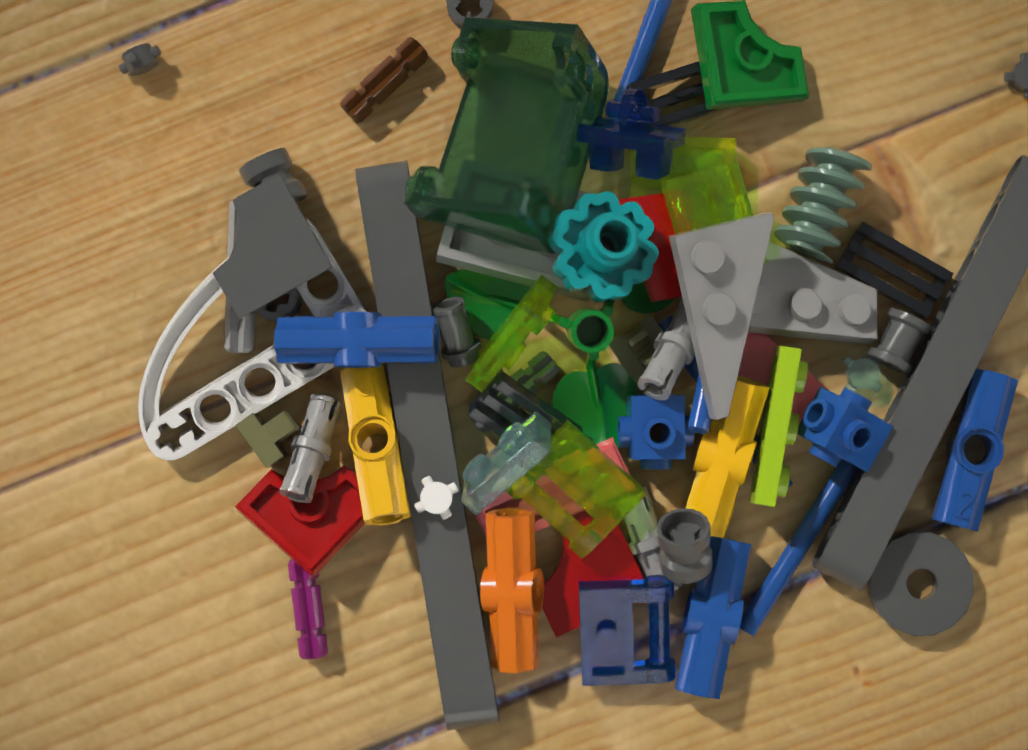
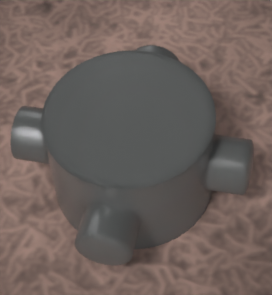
M149 43L135 46L122 54L121 57L124 63L119 65V69L123 74L129 72L130 76H137L148 72L159 64L156 57L161 55V50L157 45L151 47Z
M1021 53L1020 62L1010 72L1004 73V81L1010 82L1015 90L1023 92L1024 98H1028V53Z

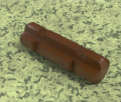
M412 37L407 38L395 49L397 54L394 57L389 55L360 82L361 88L358 91L353 89L341 100L340 105L343 111L353 121L360 123L374 111L372 106L375 103L380 105L409 78L408 72L411 69L415 72L427 61L428 53L416 39Z

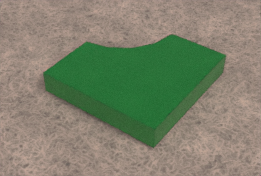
M745 0L698 3L691 8L707 110L803 102L809 98L801 47L782 45L766 36L752 20Z

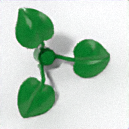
M459 269L449 274L444 281L447 298L462 297L464 299L471 329L475 334L491 341L515 339L524 329L525 314L566 328V335L571 344L587 353L585 363L587 372L572 371L562 377L553 393L552 406L582 427L583 438L579 443L589 448L613 437L618 446V417L626 416V394H638L637 387L624 366L618 363H608L596 369L595 365L596 360L599 358V352L605 350L611 344L614 337V326L609 317L613 314L612 308L615 300L609 299L604 301L599 311L593 308H581L567 318L529 305L536 292L534 287L465 269ZM643 282L633 284L629 295L621 299L628 309L637 313L657 312L667 307L673 301L666 300L651 303Z

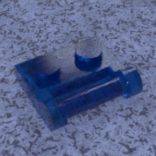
M659 574L650 575L639 580L579 581L582 686L662 684L671 682L676 678V661L670 657L669 600L674 598V581ZM633 603H648L649 658L646 660L634 661Z

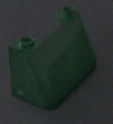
M465 17L460 35L455 39L451 50L452 63L466 83L439 169L435 166H420L407 181L404 204L420 219L531 252L557 253L549 246L548 238L554 230V222L557 216L564 210L574 209L607 101L609 90L607 69L578 24Z

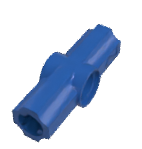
M337 312L334 313V317L287 316L286 318H277V325L274 330V349L277 355V363H334V367L378 368L381 367V363H438L440 352L438 317H381V313Z
M976 368L965 391L955 432L950 436L946 445L948 458L932 520L978 532L994 470L1004 456L1002 440L1018 379ZM973 435L980 437L986 447L983 459L977 464L970 463L964 454V444Z
M711 536L709 545L713 557L712 570L707 577L696 582L695 588H691L682 625V634L685 635L674 688L691 695L720 699L725 670H727L730 646L735 644L740 630L744 600L740 597L751 544Z

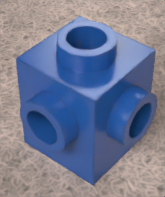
M819 387L815 397L804 412V416L798 425L797 434L813 443L809 453L834 467H837L842 459L868 473L893 426L868 412L872 402L845 387L840 396Z
M626 394V416H619L617 423L618 447L627 448L628 458L640 460V469H671L672 459H685V447H693L694 432L687 429L690 415L685 416V395L670 394L666 400H656L646 394ZM659 423L661 425V434L657 439L651 440L650 429L654 424Z

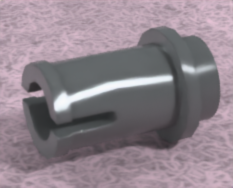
M451 297L435 303L431 310L438 317L440 335L444 345L440 352L442 358L448 360L451 367H463L476 362L480 357L478 351L481 349L482 344L478 338L473 336L464 299L462 297Z

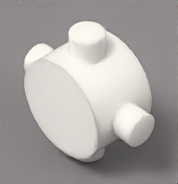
M430 475L423 478L421 482L424 488L420 495V501L414 504L416 510L419 513L426 510L432 514H440L443 520L452 516L449 507L452 504L453 494L459 491L457 485L454 482L449 485L443 482H434Z

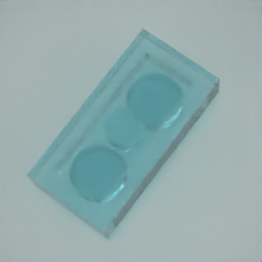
M535 411L522 424L515 422L509 426L502 434L498 445L488 454H478L468 463L462 474L464 481L461 503L478 515L550 452L551 423Z

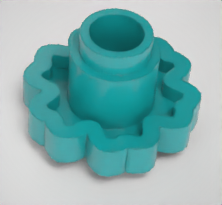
M610 191L599 194H585L576 202L574 210H564L555 219L554 230L548 238L549 246L559 254L553 262V272L560 279H563V284L570 292H579L587 288L590 298L595 302L600 303L609 299H623L629 295L633 284H640L646 281L652 274L653 264L658 258L659 251L647 239L654 231V223L647 215H644V211L638 203L631 201L620 206L618 198ZM601 241L607 244L609 251L603 247Z

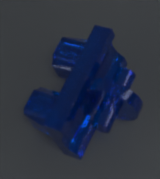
M629 88L623 94L621 102L611 100L607 102L606 115L618 117V119L599 116L592 125L580 124L577 126V141L589 143L590 169L610 172L624 168L625 149L636 150L635 175L655 180L661 179L670 172L673 150L685 145L686 129L644 123V121L657 123L660 117V109L647 106L646 95L641 89Z

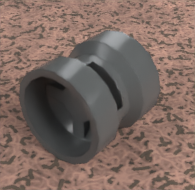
M278 148L262 154L239 169L242 179L247 186L256 187L277 174H281L297 204L308 197L302 181L295 179L293 174L289 172L292 160L286 148Z
M682 508L672 510L663 515L658 521L656 529L657 541L660 546V568L663 575L671 581L683 584L698 582L707 577L713 565L712 550L709 545L711 530L707 517L699 511Z

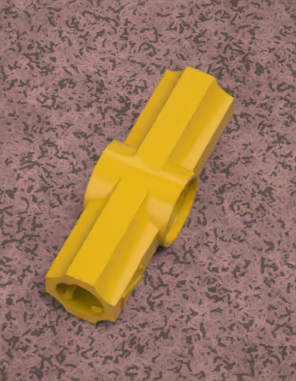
M381 363V367L346 368L340 371L349 426L348 441L353 451L364 524L383 526L399 523L403 519L410 518V510L385 364ZM382 434L388 438L386 446L377 453H367L362 450L364 441L371 435Z
M737 376L728 417L718 420L712 419L708 433L703 434L693 470L697 472L685 508L699 511L705 515L710 523L711 536L724 538L729 527L740 485L744 486L757 447V441L754 440L770 390V386L743 376Z

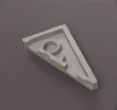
M764 212L669 236L709 418L714 420L722 419L729 415L774 218L772 212Z

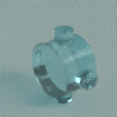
M848 356L843 362L847 366L846 379L848 383L845 385V388L853 392L856 389L865 390L871 388L875 393L878 392L883 386L879 382L880 370L878 364L881 361L874 358L854 360L851 356Z

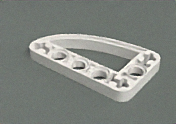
M306 218L333 266L328 271L332 272L338 280V287L335 293L325 299L313 296L308 290L307 282L296 287L313 316L334 317V313L367 312L316 226ZM229 257L225 259L217 268H219L224 262H226L229 259ZM217 268L196 287L171 318L153 349L143 375L138 403L141 432L150 451L156 457L163 460H176L186 456L236 426L252 413H258L334 367V363H317L312 368L300 369L294 364L277 363L274 345L161 412L162 384L176 350L199 317L223 293L213 275ZM256 368L269 370L276 380L273 390L263 396L252 394L245 385L247 374ZM210 395L223 396L230 404V414L225 420L220 422L206 420L200 411L201 402ZM190 408L195 424L204 433L198 436L195 435V430L192 426L181 433L179 438L180 446L174 448L170 442H165L161 445L157 440L162 433L160 425L167 423L172 429L177 428L187 422V416L181 411Z

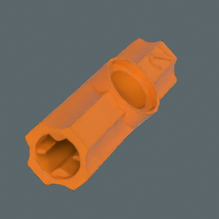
M512 507L491 510L486 514L488 566L483 571L480 585L481 605L483 610L489 613L491 668H495L501 673H520L534 670L539 665L537 615L541 611L544 599V576L542 570L536 567L534 511H528L526 508Z

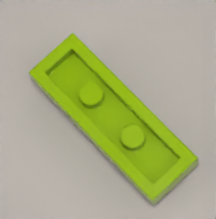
M787 346L774 348L768 384L770 390L764 407L749 502L775 507L777 496L785 498L788 490L790 466L782 464L786 444L794 445L798 431L799 414L791 413L794 393H803L807 378L808 362L800 361L802 349Z

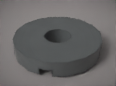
M906 532L890 539L868 581V595L876 613L891 627L913 636L936 635L953 627L967 612L974 594L973 571L965 554L951 540L931 532ZM917 569L928 570L934 580L932 591L923 598H914L907 589V579Z

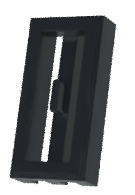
M699 61L632 82L626 87L629 97L633 96L635 102L633 106L636 116L641 118L642 125L640 128L643 136L724 110H707L706 102L654 118L652 111L704 95L703 83L651 100L647 99L645 93L701 74Z
M865 222L859 224L835 266L839 271L877 289L879 294L923 319L929 317L933 310V305L939 300L945 284L949 282L953 275L951 271ZM864 238L932 276L935 278L932 284L926 282L861 244ZM854 255L859 256L925 294L926 296L922 303L853 264L851 261Z
M503 371L469 404L468 415L543 467L555 463V458L558 455L563 457L569 452V444L571 442L577 444L583 438V430L580 425ZM501 391L510 399H512L520 406L528 410L530 413L538 417L540 420L548 424L550 427L558 431L560 435L558 437L555 436L550 431H548L540 424L535 422L534 417H532L530 414H528L521 408H515L497 394Z

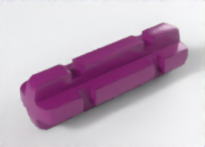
M289 560L290 581H294L295 588L291 589L296 631L301 633V637L297 639L299 656L305 660L322 658L328 653L326 634H322L321 630L325 626L320 585H316L315 578L319 577V573L312 579L295 562Z

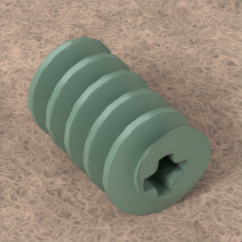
M832 147L811 148L807 150L805 156L812 167H803L798 172V179L805 186H796L790 191V198L798 206H786L783 208L782 217L790 225L776 226L774 236L790 250L819 262L833 263V260L824 254L822 249L824 246L840 247L841 241L830 233L831 227L848 228L849 222L838 214L839 208H856L857 203L845 193L847 189H864L865 184L853 174L855 170L871 171L872 164L844 150Z

